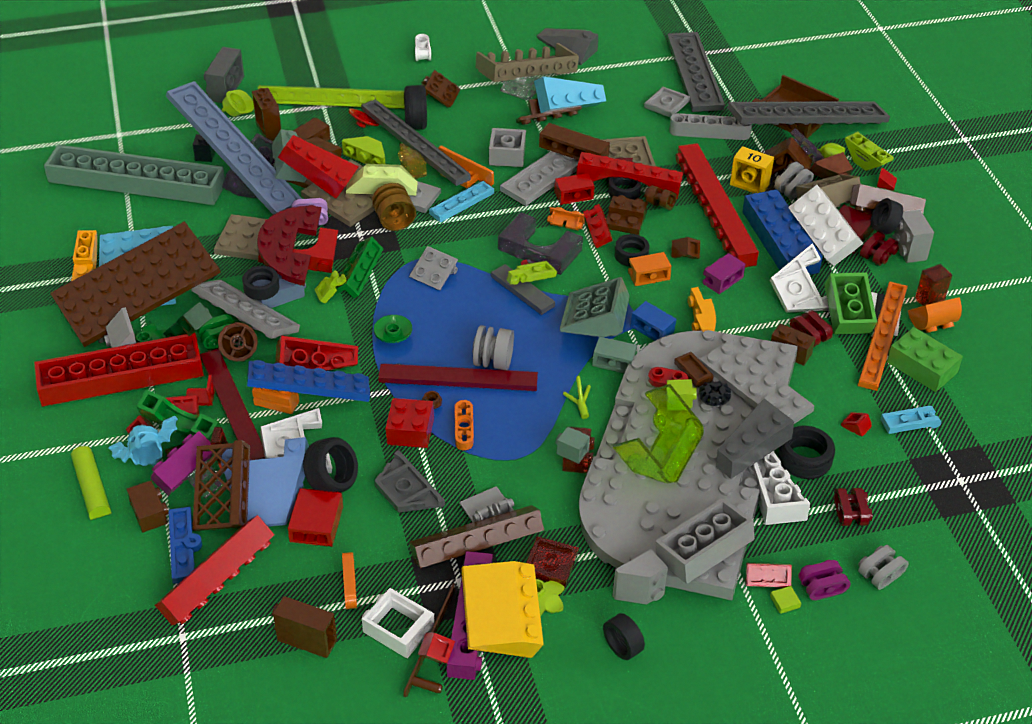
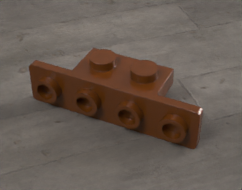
M538 98L528 100L531 115L519 117L516 119V123L521 122L522 125L531 123V120L536 119L537 122L547 120V117L557 119L563 117V114H568V116L577 115L582 106L541 113Z

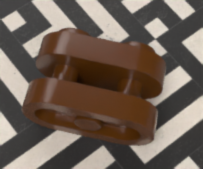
M651 185L650 188L646 189L644 197L646 202L652 205L672 210L677 194Z

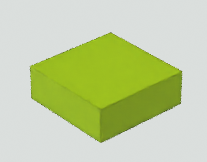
M792 586L772 591L770 594L780 614L801 607V601Z

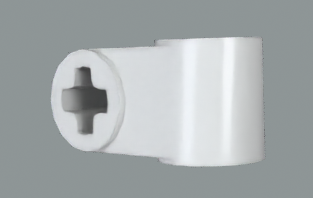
M426 34L416 35L415 60L428 59L431 61L429 36Z

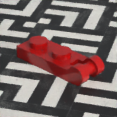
M600 204L595 205L591 210L583 211L596 248L613 241Z

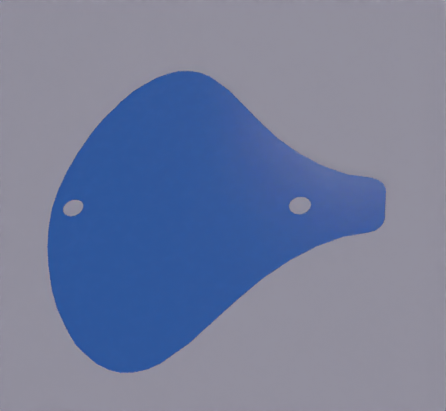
M419 259L399 268L386 282L374 312L372 337L378 371H380L381 364L501 370L494 368L493 359H491L488 367H483V360L480 366L473 364V342L478 327L482 325L486 326V334L488 328L493 327L494 336H497L500 328L514 330L513 353L508 370L538 372L537 391L385 383L394 398L422 400L424 394L428 391L438 392L442 398V404L439 408L434 409L431 433L456 447L455 404L460 400L470 401L473 405L474 445L471 449L464 451L468 454L492 460H516L533 453L542 445L553 429L567 398L563 395V392L569 393L576 377L593 356L599 337L561 332L560 326L568 296L542 291L555 301V307L541 315L493 279L490 273L467 264L457 262V273L449 275L441 290H437L409 277ZM629 303L623 332L620 334L633 329L630 324L632 312L634 311ZM387 315H401L411 322L412 333L406 340L398 343L383 342L374 334L375 323ZM607 336L604 338L613 339L616 336ZM462 409V415H466V409ZM460 423L459 426H460V427H468L469 424H468V423ZM462 435V441H466V435Z

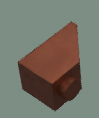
M844 152L816 161L810 168L814 175L823 179L839 174L849 175L853 170Z

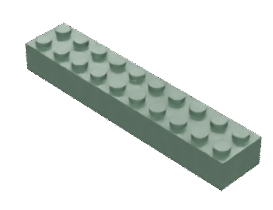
M57 145L44 165L47 180L51 183L215 205L226 184L224 170L220 166Z

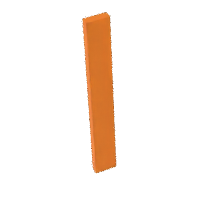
M889 281L858 386L878 390L908 286Z

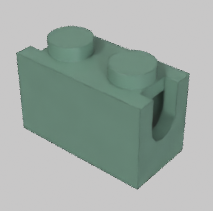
M599 337L593 354L592 366L625 373L628 365L632 364L637 345Z

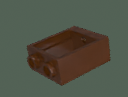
M268 87L252 91L256 125L267 143L274 141L281 130L279 105Z

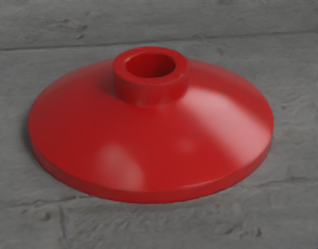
M349 109L350 115L357 120L356 124L363 128L366 125L379 126L366 113L356 109Z

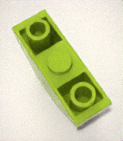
M859 132L845 137V142L853 162L865 171L880 167L894 159L893 156Z
M369 136L342 140L343 155L364 164H386L382 142Z

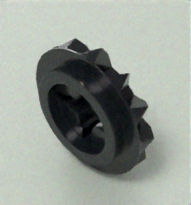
M711 380L710 383L704 382L703 386L699 387V398L707 405L721 406L731 399V389L728 388L727 383L722 384L720 380L718 382Z

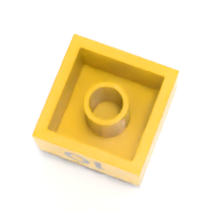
M742 146L733 159L730 185L752 193L765 192L770 185L774 157Z

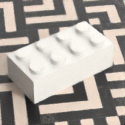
M818 185L814 186L788 207L825 258L833 266L863 244L826 193Z

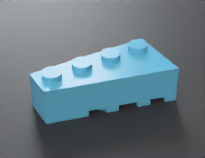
M544 76L534 81L541 113L582 106V108L597 106L606 102L603 85Z

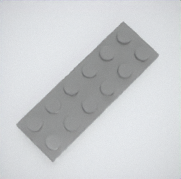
M551 151L501 184L500 191L527 206L555 186V178L567 177L575 173L579 160Z
M222 280L203 282L191 290L198 294L200 298L210 301L212 305L222 308L227 314L234 315L239 321L246 322L253 329L263 332L268 338L288 336L299 332V324L261 302L247 297L245 293Z
M729 341L699 358L714 377L723 384L727 383L732 391L754 408L765 398L791 418L794 424L814 411V405Z

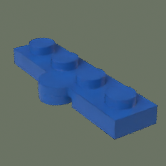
M191 507L169 509L173 584L180 583L195 569L194 552L202 548L201 536L193 533Z

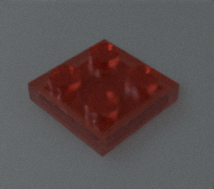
M537 536L526 563L534 564L536 579L547 582L554 581L566 587L579 553V547Z

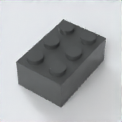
M222 47L219 53L216 54L214 61L211 62L208 70L205 71L206 93L213 102L222 103L226 93L236 90L243 80L244 69L241 49Z

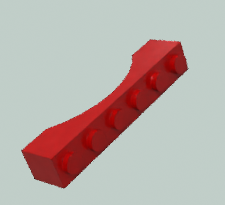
M585 152L580 154L576 174L588 173L592 182L608 177L630 178L642 182L649 187L653 185L663 190L672 191L677 194L676 199H678L683 172Z

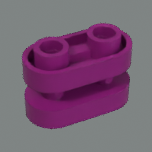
M826 560L822 563L806 565L798 574L802 585L807 587L806 592L811 600H820L842 594L851 585L847 576L841 574L843 570L836 560Z

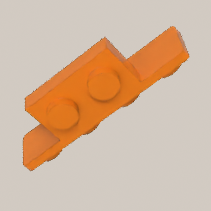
M443 146L438 147L439 150L470 173L471 180L464 182L461 186L468 189L478 180L484 181L490 186L494 185V172Z

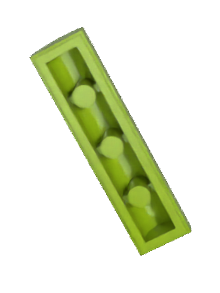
M88 446L75 448L71 453V458L90 520L112 514L92 449Z

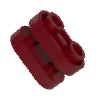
M877 231L864 243L860 256L865 259L873 256L872 262L879 266L886 264L889 257L897 253L899 249L898 241L891 237L885 241V234Z
M809 310L803 313L802 316H796L790 320L791 328L815 337L814 347L819 345L820 342L831 339L833 336L831 325L813 310Z
M845 488L835 489L834 504L841 526H851L852 519L856 520L858 526H867L869 521H872V509L868 508L867 492H864L863 488H852L851 494H847Z

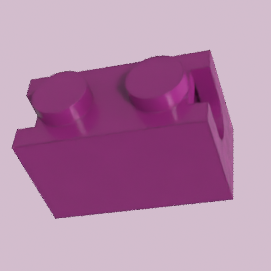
M728 253L711 266L705 268L703 275L706 278L703 280V284L716 293L721 294L744 277L745 263Z

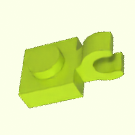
M335 270L330 278L326 276L315 288L320 302L326 304L337 291L336 286L346 282L344 274L339 277L338 272Z

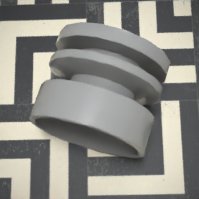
M480 325L473 342V364L480 366L483 360V367H488L491 359H493L495 369L508 370L513 353L514 330L500 328L497 336H494L493 327H489L486 334V326Z

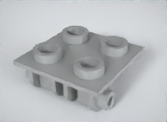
M427 246L409 277L437 290H441L449 275L457 273L456 263L458 259Z
M497 486L459 502L472 522L513 511L512 507L514 506L513 500L505 498Z

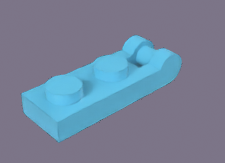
M932 406L884 413L880 419L888 434L925 427L937 428L942 423L940 418L935 416L936 412Z

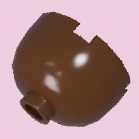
M236 322L227 325L219 334V350L228 360L235 362L245 361L252 357L257 349V335L247 324Z

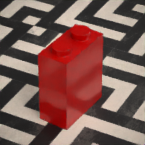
M300 488L288 526L289 541L333 547L343 509L342 493Z

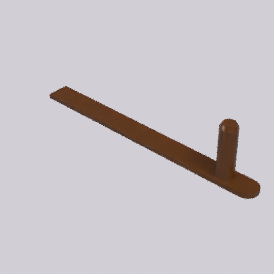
M455 583L451 586L431 633H436L455 592ZM419 657L405 687L404 697L408 696L412 685L435 693L442 692L443 686L441 684L416 677L425 657Z

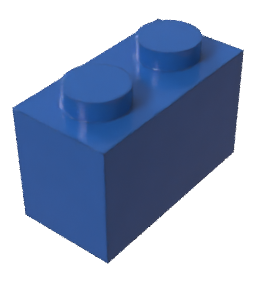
M645 301L632 312L630 326L656 341L674 333L677 319Z

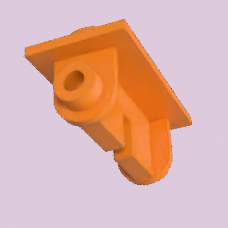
M560 207L549 208L551 216L548 215L547 222L550 225L562 227L565 221V228L577 231L579 229L582 230L583 224H585L584 214L578 211H567Z

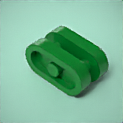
M224 314L211 318L197 330L205 348L215 349L219 347L218 338L220 332L225 326L236 323L231 315Z

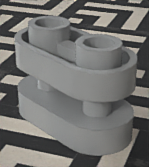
M794 162L789 164L782 175L776 178L774 187L780 193H784L790 200H794L797 198L796 186L811 182L814 174L810 170L804 169V166L800 163Z
M889 545L879 546L869 557L865 556L860 560L858 572L865 578L873 575L871 583L881 590L900 577L906 571L909 562L902 556L894 559L895 550Z

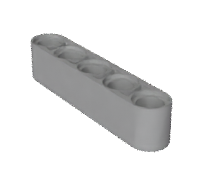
M673 114L670 118L669 132L674 136L747 140L751 135L752 124H740L735 117Z

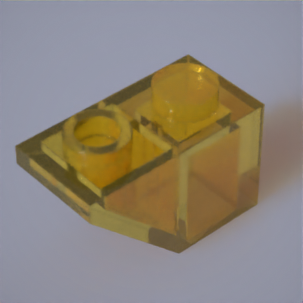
M404 143L400 144L398 156L401 165L414 179L427 176L426 161L421 154Z

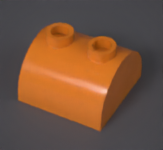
M960 297L911 309L908 310L911 322L918 330H925L926 333L937 331V326L942 325L943 329L953 327V322H957L961 317L962 305Z

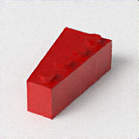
M295 135L290 138L278 156L280 160L335 199H337L359 167Z

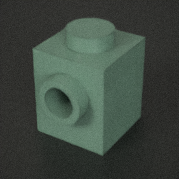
M567 427L556 438L557 454L579 464L589 451L590 436Z

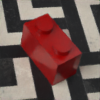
M588 173L555 178L554 192L560 205L594 199L595 185Z

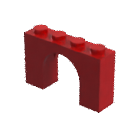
M320 228L318 241L313 247L303 250L294 249L293 252L311 255L308 270L332 273L338 230ZM258 256L259 263H263L261 256Z

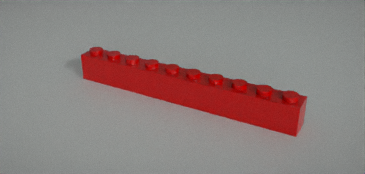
M699 144L678 146L676 162L680 164L681 171L686 175L687 182L691 185L693 194L697 196L699 205L703 207L705 216L709 218L711 227L715 229L717 238L721 240L724 251L745 263V268L757 266L759 251Z

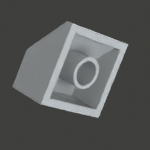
M126 307L121 308L106 326L107 335L104 336L107 347L111 346L113 348L136 343Z
M650 549L616 568L613 598L615 600L648 604L659 600L665 593L667 565Z

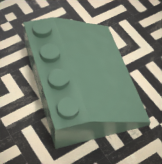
M622 277L570 292L560 326L561 332L597 337L617 336L623 332L630 295Z

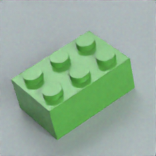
M867 272L830 273L825 283V291L833 333H871L877 324V318Z
M913 327L891 346L887 363L934 392H937L958 373L963 356Z

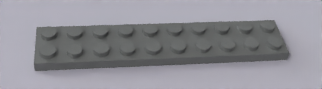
M875 101L729 102L727 107L739 123L743 125H764L768 123L774 125L779 123L789 125L794 123L805 125L809 123L881 124L889 122L890 116Z

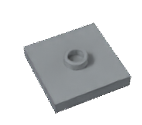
M662 87L644 103V108L671 117L690 101V96Z
M417 181L416 196H409L416 211L426 213L441 194V188Z

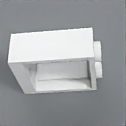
M389 588L385 594H381L378 597L376 604L363 614V632L403 657L408 658L423 641L426 632H431L434 626V613ZM391 608L415 621L402 638L377 625Z

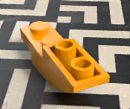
M96 230L77 232L71 281L96 269Z
M698 287L691 288L690 296H688V305L693 309L694 323H692V331L704 332L711 330L715 332L716 313L712 299H703Z

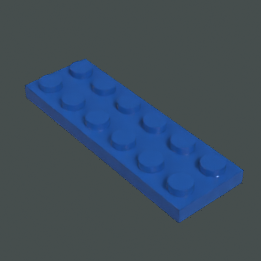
M261 360L249 361L248 387L369 402L370 399L369 378L360 373L325 371L322 368L309 369L300 365L293 367L282 363H265Z

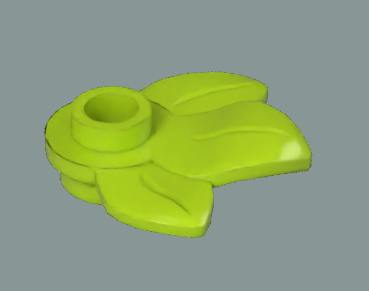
M536 579L540 616L544 611L550 613L563 611V602L558 595L564 591L565 587L556 581L544 583Z

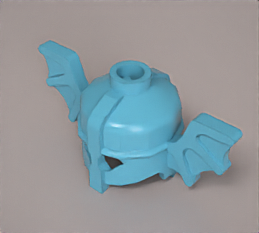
M173 416L164 420L159 433L152 426L137 425L133 427L128 436V447H125L122 442L109 446L113 453L112 457L114 459L121 458L124 463L131 458L135 465H156L163 454L161 444L163 442H170L171 434L177 430L176 421L178 418Z

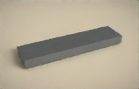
M506 264L491 272L493 279L542 315L555 307V301L530 282L522 283L520 281L518 284H509L506 279L508 271H512V269Z

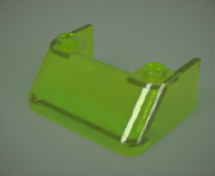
M668 384L645 393L646 397L656 408L653 415V423L660 432L650 450L640 438L613 446V449L632 472L666 484L679 480L704 434V428L700 420L673 386Z

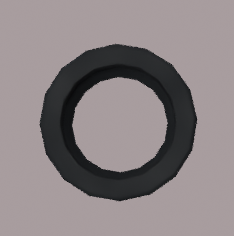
M623 177L609 178L608 194L611 198L623 195L627 199L635 200L640 196L641 182ZM618 185H628V186H631V187H633V188H630V189H621V188H618L617 186H618Z
M889 198L882 199L872 213V229L886 235L895 231L902 220V205Z
M623 235L616 241L614 256L620 264L631 267L629 258L649 255L650 245L640 235ZM636 248L639 249L641 252L628 253L623 249Z
M255 266L243 274V288L247 297L253 300H266L278 293L280 288L278 273L273 268ZM257 280L271 281L269 284L264 286L251 285L253 282Z
M619 613L604 623L603 632L605 639L618 657L623 660H630L644 650V637L637 624L629 616Z

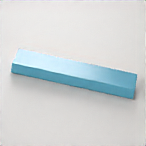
M481 181L430 208L429 214L441 223L493 195L494 188Z

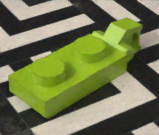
M547 261L520 265L515 270L508 271L506 281L509 284H518L520 281L522 283L556 277L557 271Z

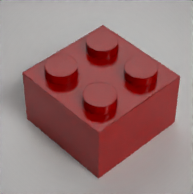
M393 398L385 428L387 445L428 448L434 421L433 401Z

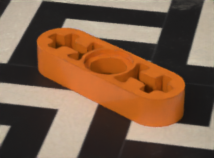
M460 400L455 404V445L463 451L471 449L474 445L473 405L467 400ZM462 409H466V415H462ZM460 423H468L469 426H468V427H460L459 424H460ZM462 435H466V441H462Z
M353 552L342 553L346 609L357 608L354 555Z

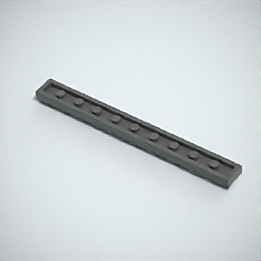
M376 99L361 105L363 112L454 185L458 186L471 180L469 172Z

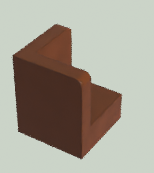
M690 237L672 240L671 257L680 258L685 256L691 259H699L700 240Z

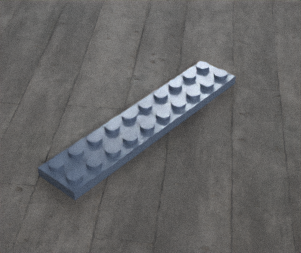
M195 81L167 91L166 97L273 215L282 210L292 208V203L295 200L302 199L285 180L275 179L276 170Z

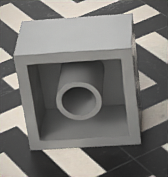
M492 128L489 146V165L523 167L526 130Z
M921 210L905 211L892 238L898 241L899 253L903 256L906 263L925 261L928 258L934 231Z

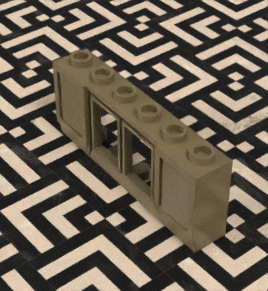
M556 43L554 56H550V48L544 46L542 57L536 58L537 50L530 48L528 59H523V51L517 49L515 51V60L509 61V53L504 50L501 53V62H495V54L489 52L487 56L481 52H476L475 68L493 82L553 73L558 75L577 72L579 55L560 43Z

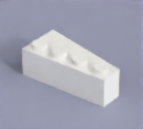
M774 451L764 457V465L766 467L765 478H762L758 463L753 464L754 475L760 489L758 504L765 525L807 521L810 502L801 495L800 488L797 484L794 485L790 479L789 472L780 465L781 461Z

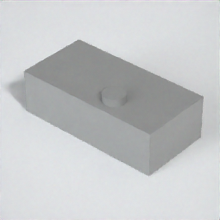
M722 498L655 541L656 554L672 573L688 584L755 540L754 520Z

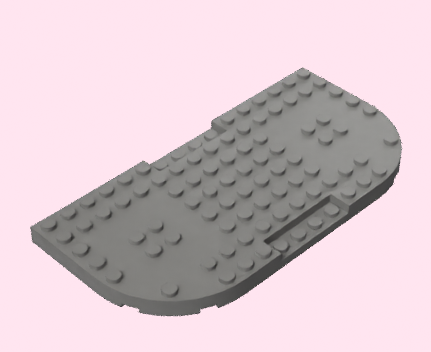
M711 330L704 332L687 331L662 337L645 346L634 356L632 364L628 365L623 376L610 420L597 455L593 457L580 493L579 516L582 533L597 557L605 564L609 563L618 568L650 549L656 554L655 541L722 498L753 520L756 513L760 489L754 475L753 465L732 479L716 467L717 450L755 408L732 390L731 399L726 404L721 406L707 405L699 398V387H697V399L693 400L692 408L668 409L667 389L652 386L648 381L649 371L654 367L681 371L674 364L675 358L692 352L699 359L729 341L789 386L798 346ZM713 377L714 382L719 381L716 377ZM762 458L757 463L762 478H765L766 467L764 465V458ZM747 545L688 584L668 569L666 586L733 600Z

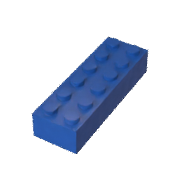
M778 190L745 195L742 212L779 270L813 243L802 225L788 208V204ZM815 245L814 247L821 260L806 267L809 275L819 273L823 256Z

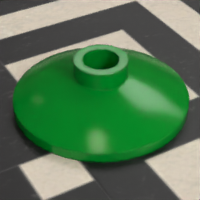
M401 315L384 316L374 325L375 336L387 343L404 341L412 333L411 322Z

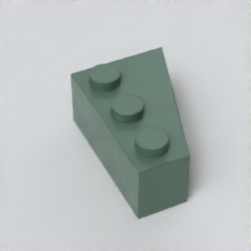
M281 129L272 143L273 158H275L274 168L276 169L275 179L305 182L306 177L278 158L293 135L297 136L296 132L292 130Z

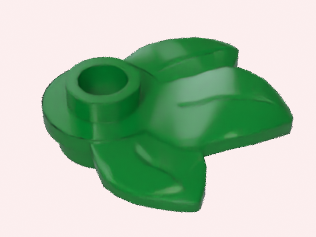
M155 323L143 327L141 332L136 335V343L166 338L163 334L166 330H157Z

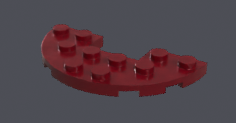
M308 205L282 210L267 219L260 228L257 238L258 255L263 259V264L273 268L282 276L283 280L305 286L311 255L294 253L293 250L298 233L316 236L322 207Z

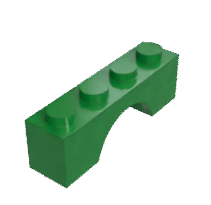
M150 390L145 391L136 406L142 417L160 425L163 424L164 420L176 416L178 418L176 421V432L185 436L190 434L194 436L200 431L213 445L216 444L223 432L219 421L202 413L194 415L185 412L170 403L165 397Z

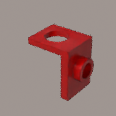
M212 375L208 376L207 388L187 389L186 396L197 395L199 397V406L213 405L215 389Z

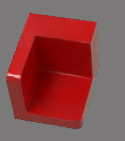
M426 632L418 655L437 663L447 664L455 641L437 633Z

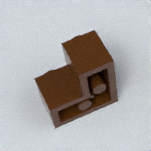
M793 137L764 152V154L774 157L771 175L784 168L787 169L788 165L794 162L800 163L804 166V169L810 170L812 164L811 158Z

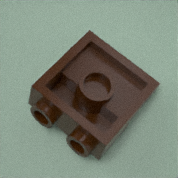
M623 195L613 196L606 218L609 229L639 235L647 213L648 202H644L640 198L635 200L627 199Z

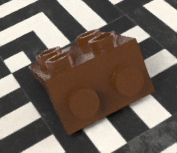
M436 70L429 77L426 75L421 82L426 89V96L429 93L448 108L453 105L460 91V88L455 83H452Z

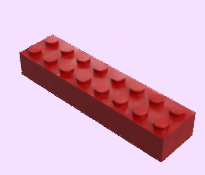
M193 333L191 336L185 334L34 362L37 392L42 407L204 376L196 333Z

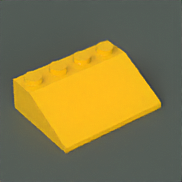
M510 561L463 566L461 570L468 649L532 658L544 645L534 564Z

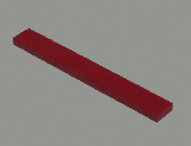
M219 348L201 353V361L208 376L212 375L215 392L236 440H243L250 445V460L265 459L263 444Z
M381 364L378 380L379 383L537 391L538 372Z

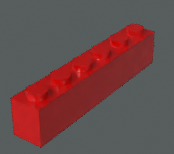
M258 515L251 518L155 604L156 608L172 626L179 622L184 624L193 616L190 613L193 609L203 607L209 601L207 597L211 593L214 595L225 586L223 582L227 578L231 580L239 574L240 570L238 568L242 564L246 566L256 558L254 553L258 550L263 551L271 544L269 540L275 534Z

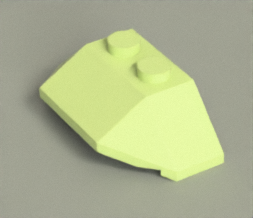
M366 164L351 177L347 183L346 193L374 194L379 187L385 184L399 183L405 187L408 195L416 196L418 182L402 165Z

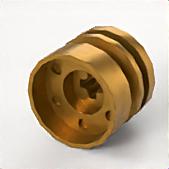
M385 184L379 187L373 194L372 205L381 224L387 230H403L414 221L416 208L405 187L401 184Z

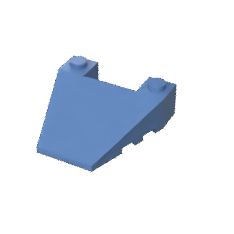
M306 437L285 439L284 457L250 460L247 521L258 515L268 527L287 525L294 509L299 489L303 488L305 478L303 460L309 447ZM228 449L222 454V458L226 462L232 457L233 449ZM229 468L224 472L227 481L232 476V471Z

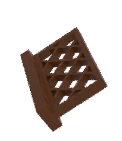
M235 440L234 443L197 446L193 510L194 531L237 528L239 530L247 522L250 445L243 440ZM233 449L232 457L226 462L221 455L226 450ZM211 451L214 456L206 464L203 461V452ZM219 458L224 465L215 473L210 467ZM229 468L232 471V476L225 483L220 476ZM209 470L214 476L204 484L202 482V475ZM218 479L223 486L214 494L209 487ZM228 489L231 492V498L224 504L219 497ZM208 491L213 497L203 505L201 503V496ZM217 500L222 507L213 515L208 508ZM225 510L230 513L229 523H221L218 520ZM207 512L212 518L205 525H200V517Z

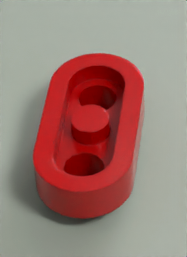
M654 367L648 373L649 383L654 387L667 389V380L688 379L687 374L683 371L663 367Z

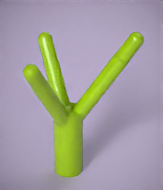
M577 376L579 399L577 400L567 392H563V395L576 403L581 418L587 419L589 413L585 402L591 386L587 385L583 395L580 376Z

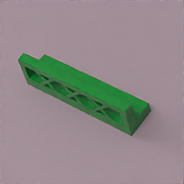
M372 236L356 245L340 276L342 274L345 275L346 282L336 286L337 291L334 293L335 295L344 290L353 298L360 295L383 251V247Z

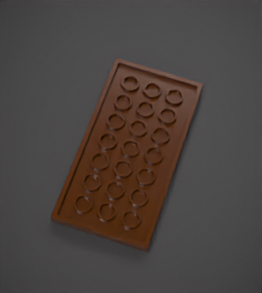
M184 221L54 290L50 294L82 345L86 347L107 335L106 326L121 308L126 307L130 322L221 272Z

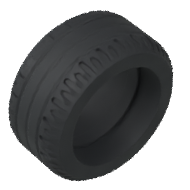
M423 85L406 86L404 88L405 123L414 130L425 129L427 127L426 89Z
M798 426L793 428L792 439L779 447L778 458L783 469L787 470L791 475L802 479H816L822 477L830 470L835 455V445L832 438L823 430L813 426ZM808 447L817 451L821 456L807 458L798 455L792 449Z
M338 437L315 441L306 450L303 460L304 474L309 485L314 490L345 492L353 486L357 478L358 461L356 454L349 443ZM327 453L332 456L335 462L336 475L334 480L330 477L326 468Z

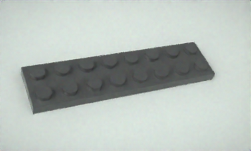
M698 32L667 34V41L685 93L690 96L689 104L692 112L724 110L725 103Z

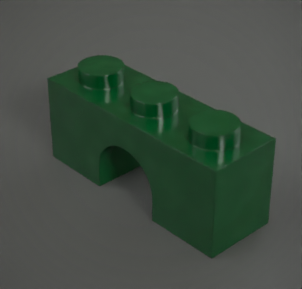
M199 302L163 334L166 338L185 334L191 336L207 323L212 316L209 310Z

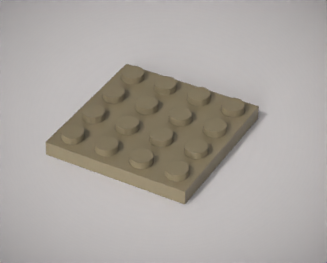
M352 159L349 160V162L359 166L356 172L363 167ZM314 183L301 191V197L304 199H324L328 206L327 212L349 227L375 211L372 205L373 194L346 193L347 185L337 199Z

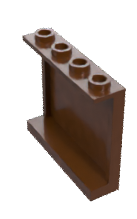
M782 75L781 84L762 100L757 98L752 100V102L839 101L838 98L785 75ZM779 123L775 126L807 139L823 124L809 123L805 125L794 123L789 125Z

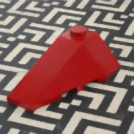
M281 336L276 345L275 363H282L293 367L300 365L309 369L322 368L325 371L356 366L358 364V346Z

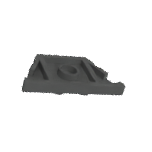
M399 450L394 453V459L391 463L386 464L384 471L374 481L375 487L398 513L445 506L444 498Z

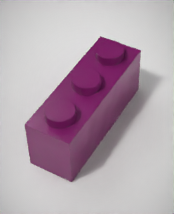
M200 431L194 436L192 434L188 435L182 442L183 446L179 449L175 447L167 455L168 459L165 462L159 461L152 468L153 473L150 479L168 496L196 471L197 446L213 445ZM211 451L203 452V461H208L214 454Z

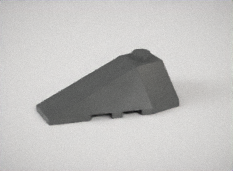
M545 28L537 35L540 41L547 46H553L555 51L556 43H560L579 55V65H582L598 51V34L591 31Z

